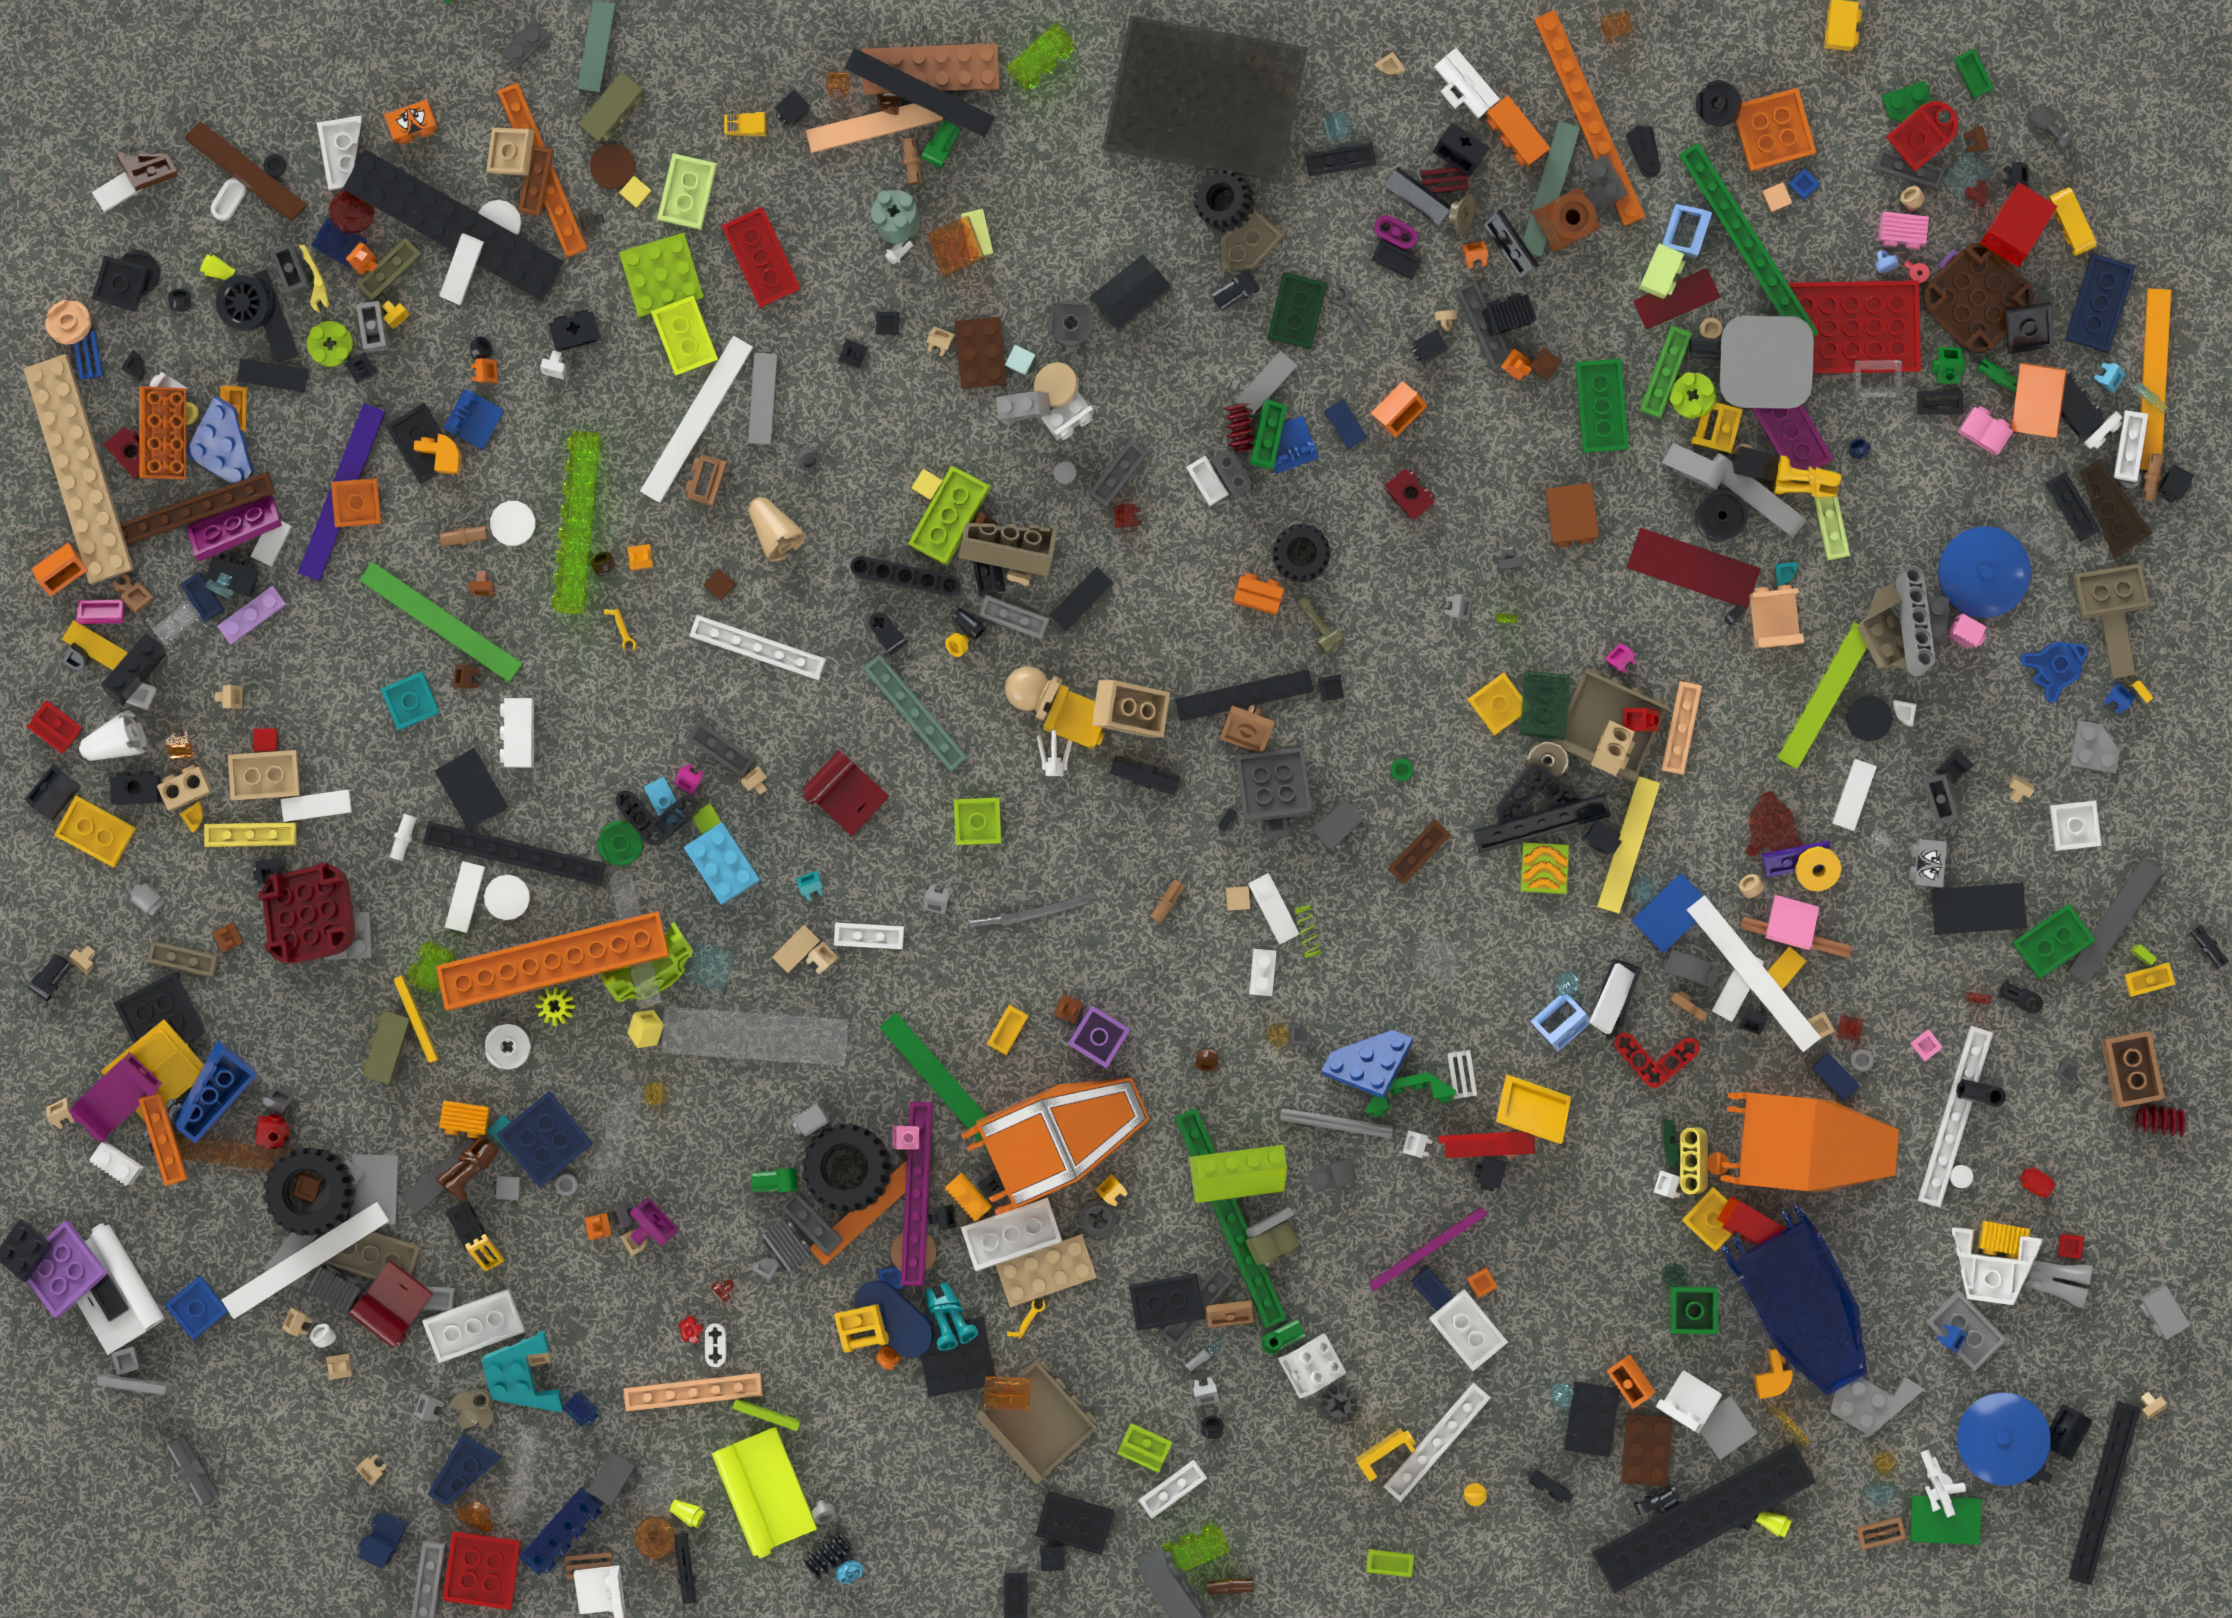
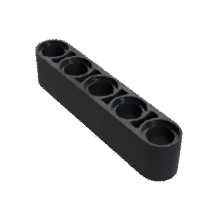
M864 556L855 557L850 564L852 573L861 579L946 597L956 596L961 589L959 580L949 574ZM860 561L867 563V570L863 573L855 571V566ZM882 566L890 569L889 575L885 578L877 575L878 569ZM903 571L912 573V578L907 583L901 582L899 579ZM925 576H932L934 578V584L931 587H924L922 585V579ZM949 580L955 581L957 584L953 592H947L944 589V584Z

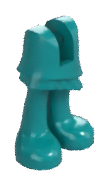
M944 1282L940 1284L943 1297L937 1299L932 1288L925 1290L928 1310L931 1315L935 1316L941 1332V1336L937 1339V1347L939 1350H950L958 1346V1341L950 1328L946 1315H950L961 1344L970 1342L979 1332L976 1326L966 1325L961 1316V1313L964 1311L960 1307L961 1303L957 1300L949 1284Z

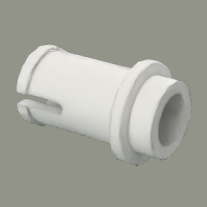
M910 240L908 242L896 243L891 249L886 250L887 253L884 256L893 265L896 262L900 263V258L913 247V244Z

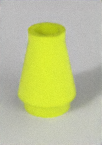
M208 254L200 268V271L204 272L205 276L223 280L233 276L236 271L215 255L210 256Z
M676 1499L669 1509V1512L676 1515L689 1527L694 1526L698 1528L705 1515V1511L701 1510L700 1506Z
M1767 1511L1760 1513L1756 1522L1760 1523L1777 1537L1780 1535L1784 1538L1792 1521L1787 1519L1788 1516Z

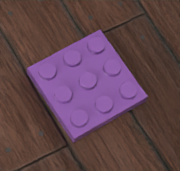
M64 1221L46 1238L53 1246L27 1281L52 1316L58 1319L108 1274L70 1221Z

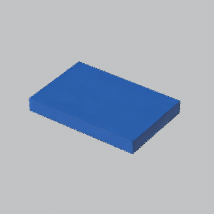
M1680 873L1631 921L1662 953H1665L1696 922L1687 912V909L1703 897V895Z

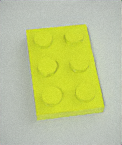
M694 295L651 311L675 376L718 360Z

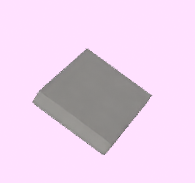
M352 1154V1163L365 1174L354 1187L355 1195L352 1198L354 1204L350 1208V1218L378 1201L390 1219L386 1224H397L399 1155Z
M1959 1290L1925 1321L1937 1335L1947 1337L1949 1331L1943 1327L1944 1324L1955 1325L1968 1333L1957 1355L1974 1372L2007 1340Z
M110 1373L97 1377L98 1386L158 1395L171 1393L174 1391L175 1383Z

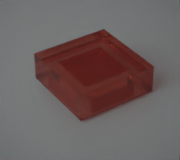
M1966 992L1965 1000L1967 1002L1990 1004L1992 995Z

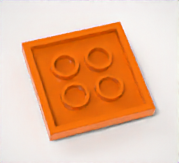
M1798 88L1742 103L1739 117L1735 122L1749 172L1816 154Z

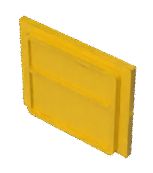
M164 1019L100 1072L105 1075L130 1051L163 1083L155 1093L162 1092L166 1105L170 1098L177 1099L194 1085L204 1064ZM139 1106L135 1111L144 1120L141 1107Z
M1506 1074L1496 1122L1562 1144L1571 1096Z

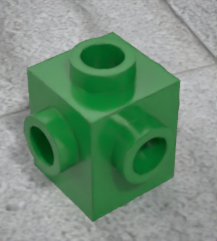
M1938 347L1937 358L1932 361V373L1936 375V382L1959 384L1961 375H1965L1966 370L1962 349Z

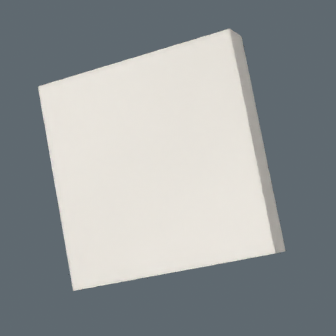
M2096 800L2050 806L2055 851L2102 846Z

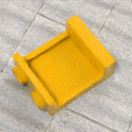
M1401 1428L1355 1458L1369 1482L1377 1478L1370 1465L1402 1443L1407 1445L1411 1453L1416 1451L1413 1447L1416 1442L1408 1430L1403 1432Z

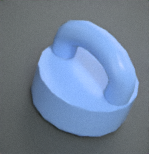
M1884 250L1878 251L1877 258L1879 261L1875 264L1878 273H1886L1898 267L1899 261L1895 255L1890 256Z

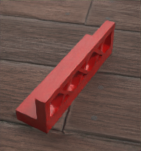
M1524 1131L1438 1136V1143H1444L1445 1158L1536 1153L1535 1135Z

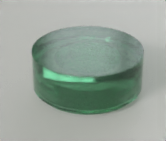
M1676 1263L1666 1264L1661 1270L1663 1282L1670 1286L1680 1284L1684 1279L1683 1268Z

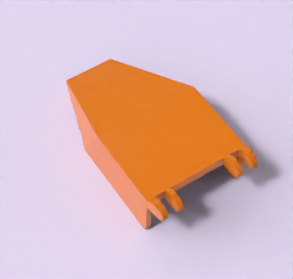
M1750 1092L1728 1093V1098L1736 1100L1745 1099V1108H1738L1737 1106L1727 1107L1728 1112L1744 1113L1740 1163L1722 1162V1167L1739 1168L1738 1177L1724 1175L1721 1176V1181L1739 1185L1826 1192L1896 1175L1899 1129L1833 1100Z

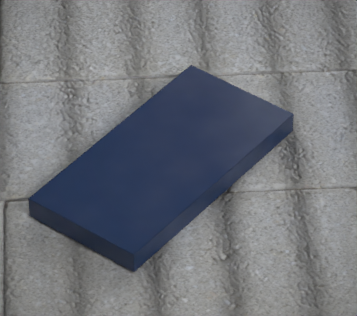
M2091 253L2064 340L2109 353L2136 266Z

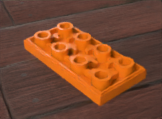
M139 387L140 478L186 479V388Z

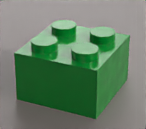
M1669 1286V1332L1671 1334H1718V1288L1715 1286Z

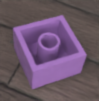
M1091 1005L1068 1045L1107 1068L1131 1029Z

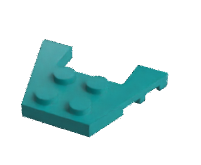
M540 1331L536 1336L529 1339L524 1338L515 1345L505 1346L483 1356L482 1365L492 1400L563 1412L564 1403L560 1389L536 1390L528 1355L548 1353L550 1347L546 1331Z

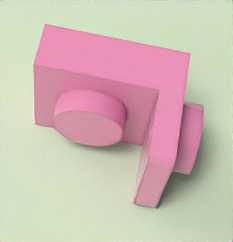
M892 1126V1149H919V1127Z

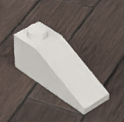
M1269 873L1248 883L1279 945L1299 935Z

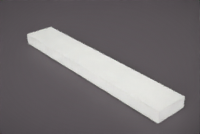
M696 615L690 633L692 638L818 681L826 662L825 658Z
M1473 1382L1417 1446L1416 1451L1411 1453L1383 1487L1401 1502L1491 1397Z

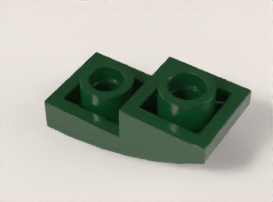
M1662 1119L1661 1143L1668 1166L1675 1167L1676 1163H1680V1149H1678L1679 1145L1670 1143V1139L1675 1137L1676 1126L1673 1125V1120Z

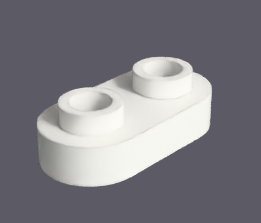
M2115 411L2084 441V444L2089 449L2093 446L2098 449L2107 440L2104 436L2109 431L2114 433L2123 424L2120 421L2123 417Z

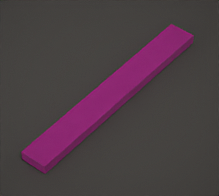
M910 1102L909 1126L919 1127V1149H907L901 1268L902 1286H925L933 1102Z

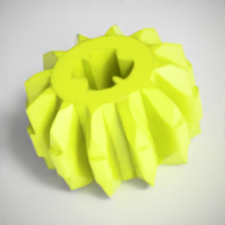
M554 987L553 995L549 989H545L547 998L543 995L538 996L540 1000L544 1001L543 1004H536L537 1008H543V1011H540L538 1016L541 1017L546 1014L544 1023H548L552 1018L553 1026H557L558 1018L562 1024H565L566 1019L563 1015L569 1018L573 1016L572 1013L567 1011L568 1009H575V1005H568L567 1003L574 999L573 996L564 998L567 994L566 989H563L559 995V987ZM558 1000V1006L561 1009L559 1011L555 1010L554 1013L551 1011L553 1007L550 1004Z

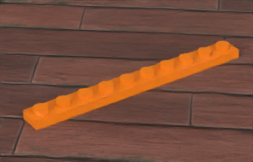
M1556 10L1534 18V22L1594 159L1597 160L1605 154L1608 155L1629 193L1614 203L1623 226L1625 227L1645 218V214Z

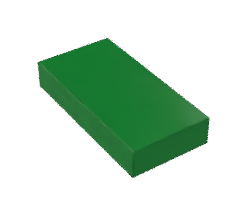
M1975 48L1953 59L1973 99L1995 89Z

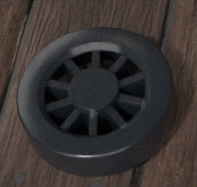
M233 275L221 284L217 292V313L223 323L231 329L238 331L257 330L271 316L273 310L272 292L266 282L255 275ZM231 289L236 294L235 297L228 295ZM227 299L233 300V304L227 306ZM236 309L232 316L228 313V311Z

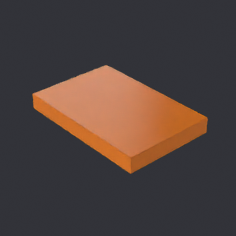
M2027 363L2020 364L2012 431L2054 438L2058 437L2067 369Z

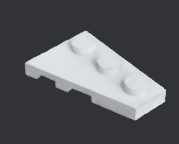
M362 115L317 123L329 191L342 189L355 167Z

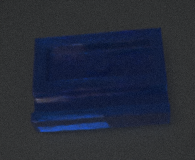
M327 217L311 246L347 268L352 269V266L346 260L347 256L360 242L366 245L368 241Z

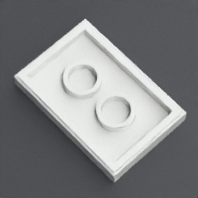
M1465 1289L1429 1318L1472 1371L1476 1370L1508 1343Z

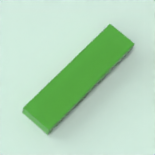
M1672 325L1670 326L1639 411L1661 419L1693 333Z

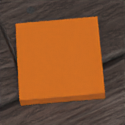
M377 478L331 482L335 527L381 524Z

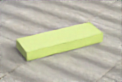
M1813 496L1827 561L1849 557L1850 552L1838 496L1821 498Z

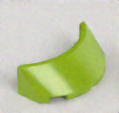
M675 922L670 924V928L665 936L669 957L599 974L606 988L617 1002H624L626 999L633 998L641 1001L653 997L667 987H670L685 971L684 965L687 959L692 957L693 949Z

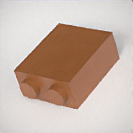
M1592 483L1547 488L1545 490L1552 545L1557 544L1558 548L1570 547L1571 542L1580 541V545L1594 543V539L1599 537Z

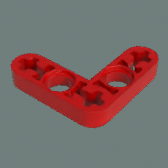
M1626 1032L1620 1033L1614 1039L1616 1050L1643 1082L1652 1088H1658L1690 1062L1700 1050L1699 1044L1695 1039L1685 1038L1657 1062H1654L1631 1034ZM1620 1037L1624 1039L1628 1037L1630 1039L1628 1045L1632 1049L1636 1045L1638 1050L1633 1051L1627 1057L1625 1054L1629 1052L1626 1047H1619L1621 1043ZM1685 1042L1688 1044L1694 1043L1695 1046L1692 1048L1694 1052L1692 1054L1690 1052L1685 1053L1683 1057L1686 1060L1682 1062L1681 1057L1674 1051L1678 1049L1679 1053H1681L1685 1049ZM1639 1053L1644 1055L1646 1060L1645 1064L1641 1067H1637L1633 1063V1057ZM1674 1056L1677 1059L1678 1065L1675 1069H1668L1666 1067L1665 1060L1667 1057ZM1651 1063L1653 1067L1649 1069L1654 1074L1657 1072L1660 1074L1658 1077L1659 1082L1650 1083L1648 1081L1651 1078L1647 1072L1642 1075L1640 1071L1646 1069Z

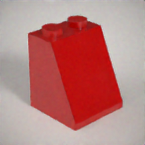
M2018 182L1999 208L1980 244L2019 267L2058 206Z

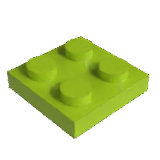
M1000 798L954 799L955 845L1001 844Z

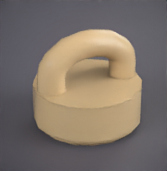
M1917 186L1907 188L1900 197V201L1909 211L1917 210L1925 200L1924 193Z
M1456 310L1436 311L1434 313L1435 321H1441L1444 331L1451 330L1452 320L1458 319Z
M1756 874L1745 876L1739 883L1740 891L1749 899L1759 895L1764 888L1763 882Z

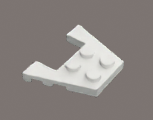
M1953 1227L1952 1234L1955 1238L1956 1252L1961 1264V1274L1967 1299L2014 1305L2043 1239L2021 1236L2019 1258L2010 1259L1973 1254L1974 1229Z

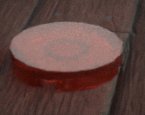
M346 190L337 193L332 198L329 206V217L333 225L342 232L350 234L360 233L366 230L373 222L374 206Z

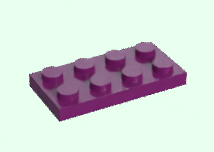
M1803 404L1789 409L1751 408L1779 459L1781 455L1787 456L1791 467L1808 470L1810 466L1816 469V467L1820 468L1834 460Z
M272 495L197 521L186 527L194 555L199 562L282 526Z

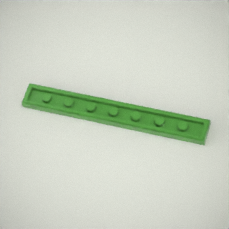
M371 562L359 581L508 682L512 681L523 663L374 562Z

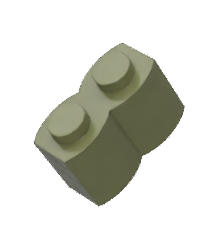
M1289 1220L1275 1225L1256 1237L1245 1240L1256 1265L1264 1264L1265 1267L1276 1263V1257L1281 1254L1283 1257H1287L1295 1253V1248L1300 1245Z

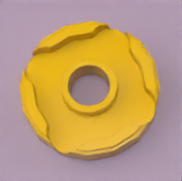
M1818 846L1803 852L1795 866L1798 881L1810 891L1829 889L1839 879L1842 869L1840 860L1834 851ZM1818 864L1824 866L1820 873L1812 872L1814 866Z

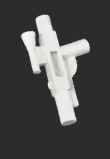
M1929 1449L1925 1450L1920 1454L1927 1468V1476L1934 1487L1932 1490L1929 1486L1925 1487L1931 1502L1932 1511L1941 1509L1936 1500H1939L1947 1518L1951 1517L1956 1513L1948 1494L1966 1492L1965 1484H1953L1951 1478L1942 1473L1936 1457L1932 1458Z

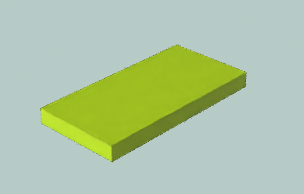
M951 465L907 545L948 567L961 544L965 523L973 522L992 487Z

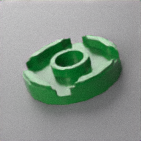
M619 820L609 823L602 829L597 845L599 853L604 860L612 865L624 866L637 860L642 852L643 839L630 822Z

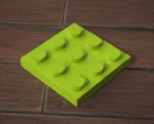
M685 233L619 252L639 318L652 314L651 311L693 295L696 301L704 298Z

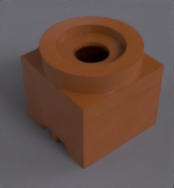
M1581 187L1569 191L1532 211L1537 224L1542 228V234H1545L1547 238L1546 241L1552 252L1563 249L1601 228L1596 218L1595 208L1591 201L1586 198Z

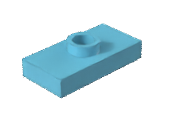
M665 777L644 786L658 816L677 801ZM676 809L679 814L682 813V811ZM674 814L666 818L667 826L677 822Z

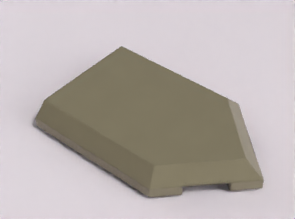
M1251 205L1254 211L1253 214H1248L1250 218L1248 222L1244 220L1242 227L1234 226V231L1227 230L1220 238L1222 271L1254 269L1285 235Z

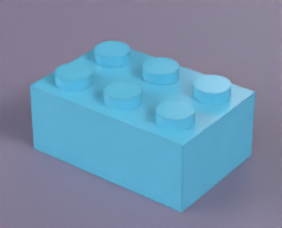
M723 822L684 847L721 905L726 904L761 881Z

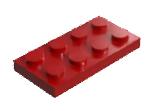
M763 207L721 225L760 309L801 290Z

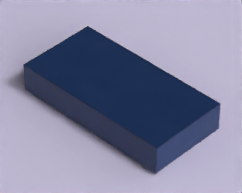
M1344 399L1324 410L1347 450L1367 439L1366 434Z
M201 572L181 583L182 588L205 623L225 611L210 586L205 583V578Z
M1829 1053L1811 1068L1843 1102L1860 1087L1855 1079Z
M1428 1266L1411 1280L1412 1284L1436 1312L1454 1298Z

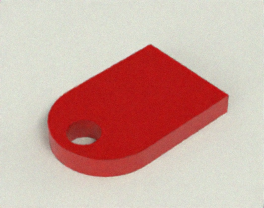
M1940 101L1928 102L1920 106L1885 137L1914 172L1955 137L1958 130V118L1955 111L1948 104ZM1940 111H1946L1949 114V120L1945 124L1938 120Z

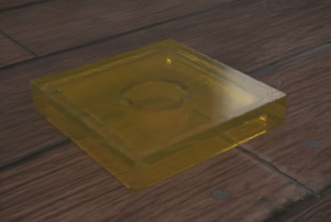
M1772 1406L1767 1411L1800 1445L1806 1448L1811 1443V1440L1781 1409Z

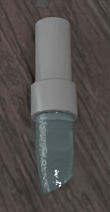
M1215 1341L1206 1349L1201 1350L1185 1366L1190 1372L1193 1371L1200 1364L1209 1360L1224 1343L1222 1341Z

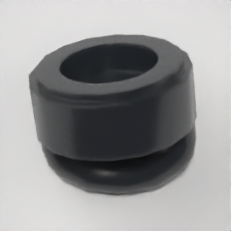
M185 289L172 290L168 294L169 307L178 312L189 310L191 308V293Z
M479 336L470 343L472 359L474 361L481 358L487 359L492 355L493 348L489 340Z
M1209 1416L1202 1420L1201 1434L1209 1439H1219L1222 1437L1224 1423L1221 1419Z

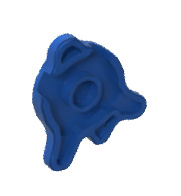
M2058 641L2047 645L2038 653L2022 654L2020 662L2024 666L2037 669V674L2032 680L2035 684L2045 689L2046 701L2054 703L2058 700L2062 689L2075 682L2081 675L2082 664L2088 650L2081 643L2068 644Z

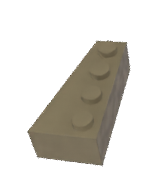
M965 523L958 558L1048 577L1058 525H1050V528H1039V525H1030L1029 528L1016 527V524L996 527L995 524Z

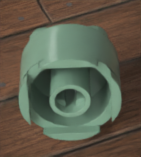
M899 190L883 191L873 203L871 209L872 220L879 234L890 243H903L907 241L906 239L912 235L914 237L918 233L921 226V217L911 195Z

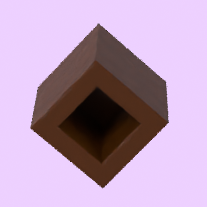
M1543 347L1530 365V368H1532L1531 371L1547 382L1562 360Z

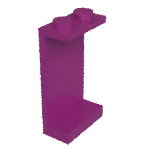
M129 1051L68 1112L77 1123L82 1124L88 1130L92 1138L103 1142L119 1124L140 1106L138 1098L148 1095L151 1097L163 1083Z

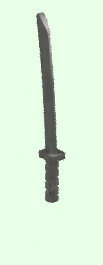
M1092 892L1074 899L1007 915L1006 913H1001V916L970 920V927L975 929L995 925L1007 926L1009 923L1061 912L1087 904L1095 896V893Z

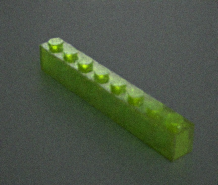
M572 430V435L567 437V450H570L569 459H565L564 471L568 472L567 481H563L562 494L566 495L565 504H561L560 517H563V527L559 526L558 540H561V549L556 551V562L559 563L558 572L554 573L553 580L554 585H557L556 594L552 595L551 607L555 608L554 612L558 614L584 616L601 445L600 433Z

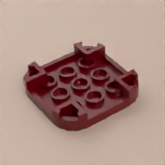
M317 863V866L283 874L275 873L268 876L270 879L264 884L262 891H259L258 900L263 901L268 943L264 945L266 952L270 953L275 960L286 964H298L337 955L344 952L351 945L355 936L351 894L347 876L340 868L327 863Z

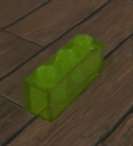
M1055 22L1006 67V72L1024 91L1028 88L1033 90L1041 82L1039 78L1044 73L1048 75L1052 73L1058 66L1056 62L1062 57L1067 59L1074 52L1075 41Z
M1214 1522L1201 1527L1202 1532L1194 1535L1192 1531L1180 1536L1181 1541L1173 1544L1172 1541H1168L1161 1545L1166 1552L1171 1551L1176 1559L1175 1565L1177 1568L1182 1567L1184 1571H1187L1231 1552L1220 1524L1215 1526Z

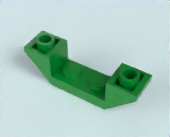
M1428 1072L1394 1079L1388 1092L1391 1091V1095L1404 1093L1405 1088L1413 1087L1414 1090L1427 1088V1084L1430 1083L1435 1101L1439 1100L1440 1103H1447L1453 1101L1454 1096H1458L1455 1089ZM1387 1093L1384 1099L1374 1095L1366 1108V1114H1372L1373 1118L1385 1116V1111L1390 1110Z

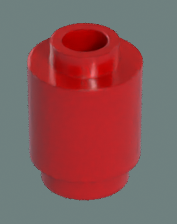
M2033 1166L2030 1169H2024L2019 1178L2022 1181L2021 1186L2038 1197L2048 1198L2056 1184L2050 1176Z

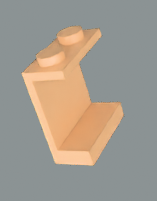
M1791 585L1778 586V590L1769 591V587L1756 588L1755 592L1749 595L1755 649L1804 643L1803 634L1799 633L1795 596V594L1799 593L1798 588L1792 589Z

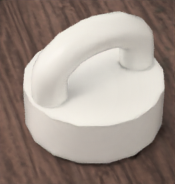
M327 1324L317 1325L310 1334L311 1342L317 1347L329 1346L336 1339L335 1333Z

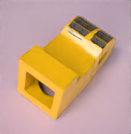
M765 112L724 115V134L766 136Z

